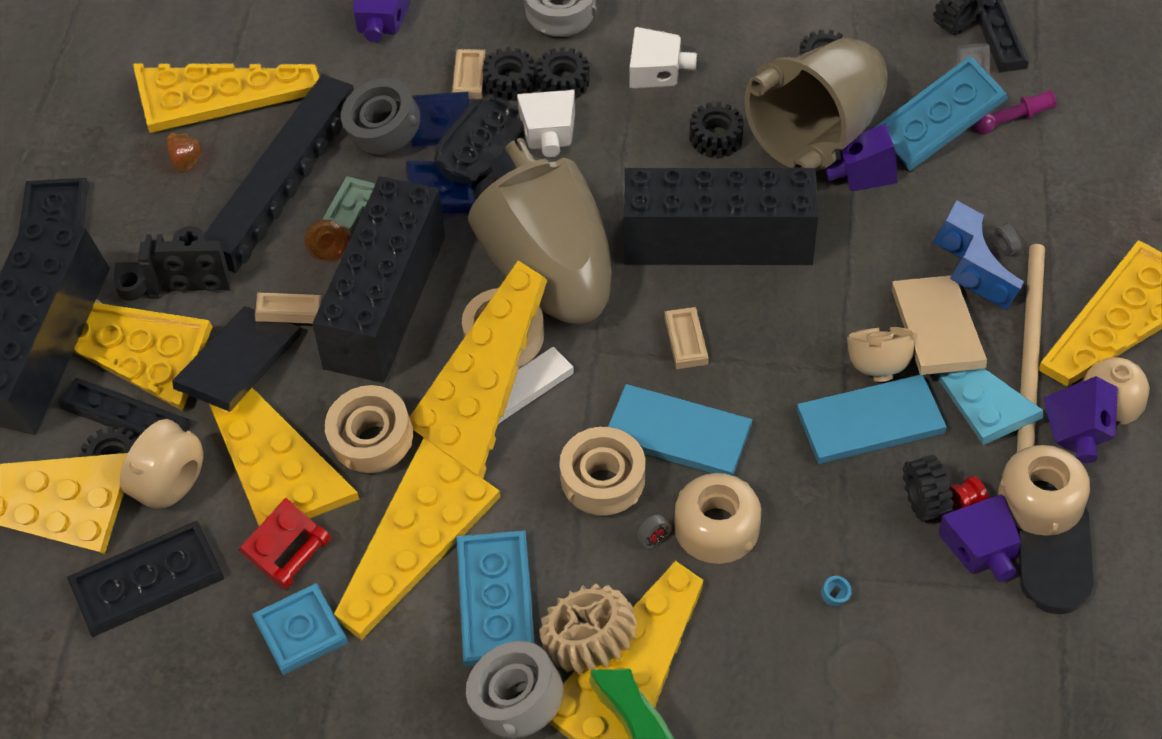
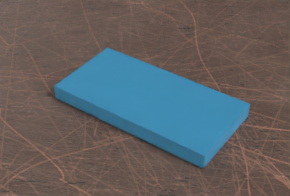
M970 55L875 127L886 124L895 147V156L910 172L1006 101L1008 96Z
M923 375L797 404V413L818 464L945 434L947 428Z
M626 384L608 427L622 430L631 435L639 443L646 455L709 473H723L733 476L750 432L752 419Z
M526 531L456 536L464 667L475 666L486 653L502 644L514 641L534 643Z

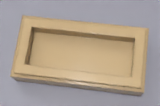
M457 49L452 88L453 99L482 98L484 83L482 65H484L483 61L486 58L485 50Z
M257 293L255 321L313 323L321 305V295Z
M696 307L664 311V319L676 369L708 365V354Z

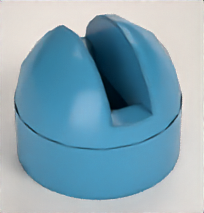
M840 576L829 577L821 588L822 600L831 607L843 605L851 596L849 582ZM836 586L841 590L833 598L830 593Z

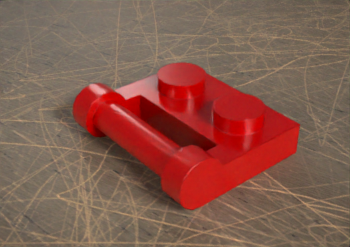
M285 497L241 545L238 551L277 586L287 590L294 582L293 577L320 547H325L329 543L331 536L324 528L316 525ZM301 532L305 533L309 537L305 544L282 569L274 564L276 559Z

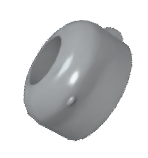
M524 0L526 17L531 26L537 31L552 37H568L579 33L592 22L597 11L596 0Z
M514 641L495 647L476 663L466 683V697L472 711L481 720L485 728L500 737L516 739L538 732L554 718L563 699L564 687L560 673L541 647L527 641ZM524 690L521 695L512 699L516 694Z

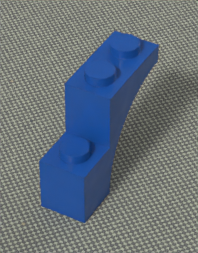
M956 200L933 243L960 257L950 277L951 280L1007 310L1024 281L1005 269L988 249L982 233L984 215Z

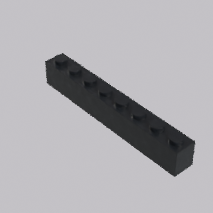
M322 74L204 234L206 241L220 240L228 271L237 273L242 264L249 260L254 247L265 238L269 226L274 219L280 217L284 205L289 198L295 196L299 184L305 176H309L314 163L319 156L324 155L334 135L339 134L343 125L341 121L342 107L348 96L354 91L353 84Z

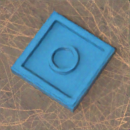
M317 583L252 614L282 675L348 643L343 630Z

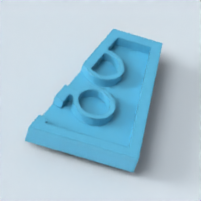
M986 369L935 373V376L983 445L1043 418V410Z

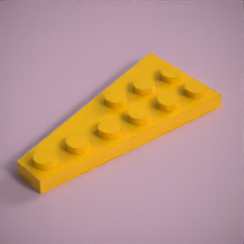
M133 64L149 133L303 98L319 79L315 64H280L277 68H262L261 64H250L249 68H235L234 64H188L185 68H171L170 64H159L158 68H144L143 64Z
M1138 240L1042 360L1039 371L1063 385L1069 386L1084 377L1095 363L1106 358L1117 357L1162 329V252Z
M520 261L516 262L410 415L414 431L481 478H484L487 469L485 463L489 450H493L496 441L494 435L499 419L504 416L519 370L517 364L521 351L525 350L529 339L526 336L531 320L536 317L547 283L545 277Z
M94 303L73 353L183 411L188 395L174 390L172 380L206 346L213 326L209 320Z
M253 388L247 392L230 412L209 404L258 526L262 524L285 497L309 519L359 500L358 492Z
M423 438L334 613L338 623L362 640L457 543L456 536H464L501 498L500 490L426 438Z
M128 453L0 464V526L105 554L124 495L120 486V474Z
M675 561L633 607L637 628H635L636 638L629 641L630 650L620 651V660L611 659L608 661V668L602 664L597 666L596 670L631 669L639 690L655 708L669 673L671 662L675 653H677L681 637L703 588V579ZM586 668L581 674L575 670L563 684V699L560 708L549 724L568 739H629L621 722L600 701L589 684L591 670Z

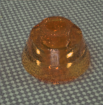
M171 133L166 138L171 161L176 171L184 173L198 163L197 157L202 156L198 138L192 140L190 134Z
M320 220L308 228L304 240L305 247L308 253L315 259L331 261L338 258L345 251L347 234L344 228L336 221Z

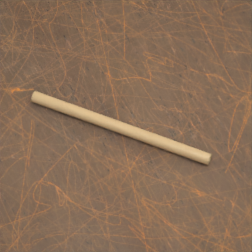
M1033 244L1029 247L1020 394L1035 405H1037L1045 247L1041 244ZM1036 421L1018 429L1017 452L1034 446Z

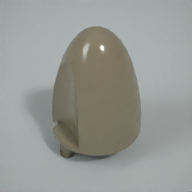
M842 37L795 58L781 57L766 62L757 69V76L749 79L745 91V112L755 138L771 157L787 167L815 168V171L828 167L836 161L835 150L844 149L854 141L871 123L880 108L886 92L888 78L885 60L880 52L871 44L855 38Z
M517 139L518 147L513 140L506 146L505 150L512 159L516 169L500 177L480 194L469 211V225L483 249L505 278L516 262L520 261L547 279L539 305L544 313L569 324L589 323L595 320L605 309L610 296L612 280L609 245L595 200L579 167L574 161L568 158H561L555 162H548L545 158L534 160L523 139Z

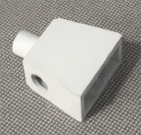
M635 27L630 61V88L674 86L677 84L679 70L696 71L697 53L681 52V37L679 35Z
M574 90L517 94L520 119L524 125L523 131L529 148H542L543 155L547 157L557 156L560 153V147L569 146L572 143L575 117Z

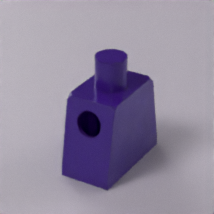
M354 0V17L357 31L364 33V37L371 42L379 41L382 34H396L409 8L410 0Z
M886 124L861 133L844 149H839L840 159L824 168L828 181L845 177L848 188L851 191L898 183L895 147Z
M1095 376L1044 397V404L1055 442L1066 449L1076 452V458L1081 463L1095 462L1098 459L1096 445L1112 440L1116 435L1117 386Z
M1002 494L942 516L938 534L970 573L977 574L991 569L998 582L1006 581L1016 574V569L1011 561L1017 557L1021 541Z

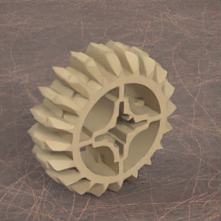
M596 583L591 589H587L582 585L580 591L573 593L569 590V596L564 599L557 598V606L547 608L548 616L541 618L543 625L539 629L540 638L543 643L542 647L546 654L549 655L551 661L557 667L561 666L566 672L574 669L581 674L586 668L596 670L597 666L602 664L608 668V661L613 658L620 660V651L630 650L629 641L636 638L635 628H637L632 605L619 590L614 591L609 585L600 588Z

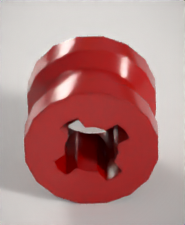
M973 475L964 479V483L961 485L953 484L949 486V490L952 491L953 495L950 498L953 501L952 509L954 511L989 499L984 484Z

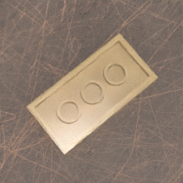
M951 275L892 281V292L904 328L910 329L913 332V355L920 375L986 368L987 358L959 284L950 279Z

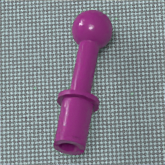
M1052 90L1028 98L1023 96L1020 99L1021 104L993 114L988 113L973 124L971 128L976 133L988 134L993 131L995 125L1023 115L1030 120L1035 114L1056 108L1057 100Z

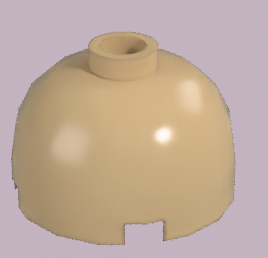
M890 327V332L880 331L879 328H870L850 333L849 337H847L848 352L853 366L862 374L873 376L874 381L892 380L893 374L903 371L910 364L913 357V332L907 328Z
M1120 357L1106 358L1095 363L1087 371L1083 381L1098 376L1117 386L1116 421H1120L1119 425L1137 420L1144 412L1149 396L1150 387L1145 373L1137 364Z

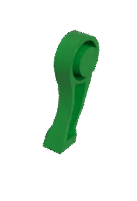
M631 669L591 670L589 684L600 701L621 722L629 739H674L662 717L639 690Z

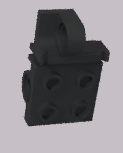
M194 226L179 229L174 234L172 241H164L162 234H157V240H153L151 234H146L145 242H140L139 262H115L114 285L119 297L127 301L140 298L146 290L149 299L160 298L162 286H166L167 291L178 292L187 290H230L231 278L220 240L206 241L203 231Z

